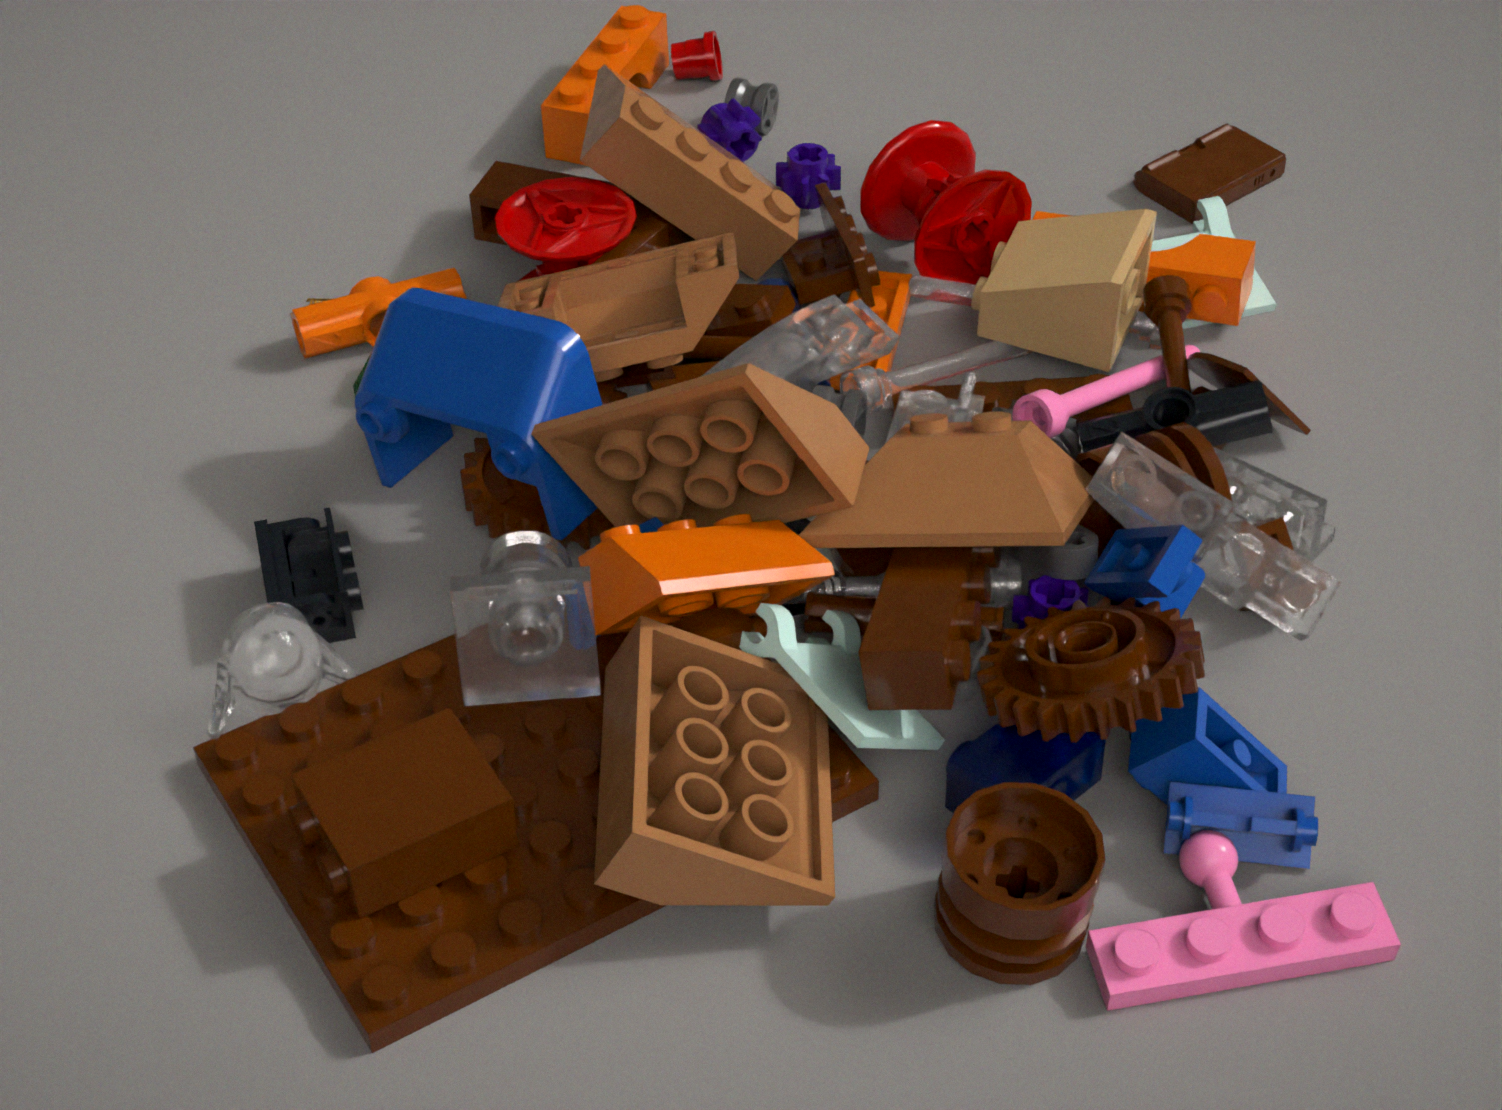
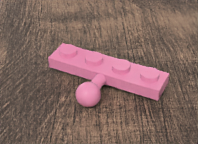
M1201 830L1190 835V838L1182 844L1179 853V864L1183 874L1190 882L1205 889L1212 909L1089 930L1085 946L1106 1010L1110 1011L1393 961L1396 958L1401 943L1374 882L1242 904L1232 880L1238 866V853L1235 845L1221 832Z

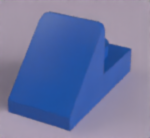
M1183 524L1117 529L1083 584L1092 591L1109 597V599L1120 604L1130 597H1135L1137 607H1142L1153 601H1159L1161 612L1177 608L1181 618L1205 579L1204 570L1191 561L1203 540Z

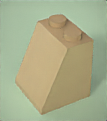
M1137 209L1018 221L1008 242L1000 241L998 243L991 263V274L988 278L981 276L976 284L971 308L972 310L979 311L977 336L1110 372L1143 302L1142 292L1147 281L1157 211Z

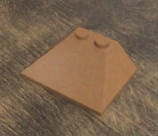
M730 232L505 285L497 307L557 320L572 328L580 336L588 350L596 382L616 378L623 374L622 367L646 362L647 367L650 369L668 367L683 360L682 353L694 350L740 277L734 233Z
M997 411L976 414L972 416V422L948 423V415L920 414L909 419L910 424H905L866 463L854 506L817 515L799 536L814 548L1064 546L1098 495V481L1031 420L1011 421L1010 413Z

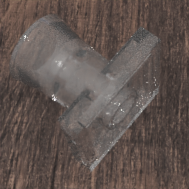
M512 532L498 538L487 548L480 563L479 575L450 577V599L464 706L601 695L590 566L573 567L569 553L560 542L541 532Z

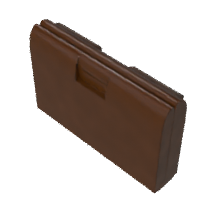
M1226 123L1197 138L1194 143L1178 151L1173 150L1144 165L1141 170L1135 172L1134 178L1136 180L1133 183L1143 195L1193 224L1194 221L1203 219L1202 213L1197 208L1198 200L1219 196L1225 206L1230 205L1282 177L1285 171L1286 154L1247 132Z

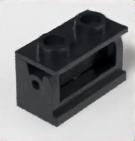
M330 507L324 508L327 523L325 527L320 526L319 520L309 517L270 524L267 523V519L254 522L267 604L278 653L356 638L351 612L364 610L357 573L343 574V569L354 568L355 564L348 530L335 532Z

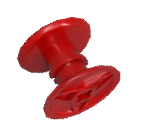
M929 120L908 127L886 143L869 165L860 189V212L868 228L882 238L893 241L914 240V264L923 282L941 292H962L975 287L981 276L989 277L993 255L1000 241L1008 242L1018 221L1031 220L1032 200L1025 183L1008 171L984 169L975 172L976 152L967 132L952 122Z
M564 177L546 179L520 188L502 202L495 216L498 236L511 250L543 263L536 265L535 269L529 271L518 280L522 281L591 265L603 254L612 251L628 238L637 216L633 200L620 188L597 179Z

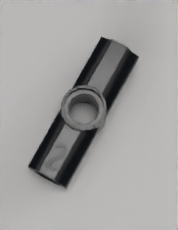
M1260 380L1196 395L1183 388L1166 387L1151 394L1141 408L1077 423L1083 453L1123 440L1132 443L1136 436L1181 422L1197 428L1212 446L1273 433L1267 401Z

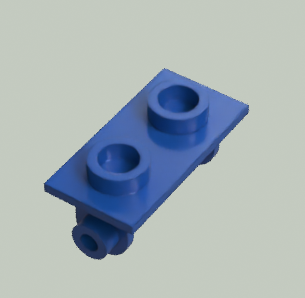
M1169 782L1163 853L1179 855L1182 844L1190 838V835L1201 830H1215L1223 833L1233 842L1238 853V861L1310 869L1311 847L1316 846L1318 837V817H1314L1315 796Z

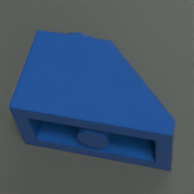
M1198 687L1197 693L1182 695L1184 704L1182 708L1162 707L1161 714L1163 720L1156 722L1142 718L1136 721V731L1131 734L1128 772L1133 775L1136 782L1142 788L1150 790L1166 805L1168 804L1169 782L1287 794V765L1200 687Z

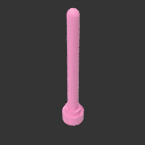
M1185 345L1187 358L1190 354L1200 352L1194 345ZM1162 355L1061 395L1051 390L1041 389L1022 396L1013 407V421L1031 420L1050 439L1056 437L1064 431L1070 417L1165 379Z

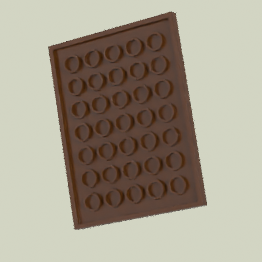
M570 584L193 747L198 767L372 1053L667 906L594 885L605 669L630 631L603 634L576 647L570 640L565 591ZM450 707L513 798L519 847L359 919L344 893L333 897L326 887L316 860V856L321 854L316 845L304 848L294 831L289 818L288 808L298 803L291 774ZM828 724L832 822L878 800L879 780Z

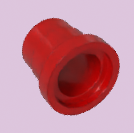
M715 31L704 32L702 38L671 44V59L677 80L709 77L711 81L722 80V57Z

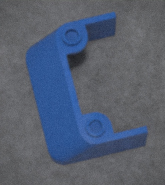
M416 287L409 288L388 305L355 397L356 420L366 437L382 486L393 487L451 439L454 435L450 424L485 433L491 448V458L496 468L507 478L537 486L552 538L562 541L598 508L531 435L535 424L602 405L588 350L580 336L572 328L557 320Z

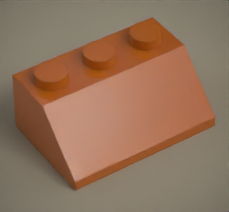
M750 514L729 516L716 521L713 526L699 528L694 519L679 520L661 526L657 529V532L641 533L638 525L619 526L601 533V542L578 557L596 635L630 631L641 615L670 626L682 617L717 608L730 607L740 610L747 616H756L758 614L755 611L761 603L782 605L835 575L832 562L780 520L753 522Z

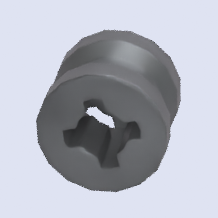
M734 78L728 87L724 103L728 104L731 98H735L743 108L749 106L761 119L759 125L754 128L756 132L768 134L773 128L778 111L779 92L777 86L766 82L760 86H754L747 79Z

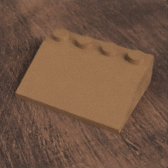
M604 64L598 70L580 161L695 240L733 232L739 270L757 281L798 241L800 208L770 180Z
M750 363L535 424L531 434L615 527L640 525L655 516L664 525L679 520L694 519L698 528L710 527L718 520L739 514H750L753 522L780 520L783 523L850 508L854 506L869 452V446L836 404Z
M642 615L639 617L605 669L594 885L659 905L828 906L835 898L828 716L780 664Z

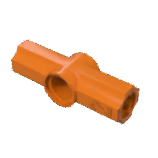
M454 267L396 283H391L388 279L379 276L368 277L352 287L349 295L292 309L290 314L293 330L304 359L366 342L374 347L388 305L409 288L416 287L467 299L459 273Z

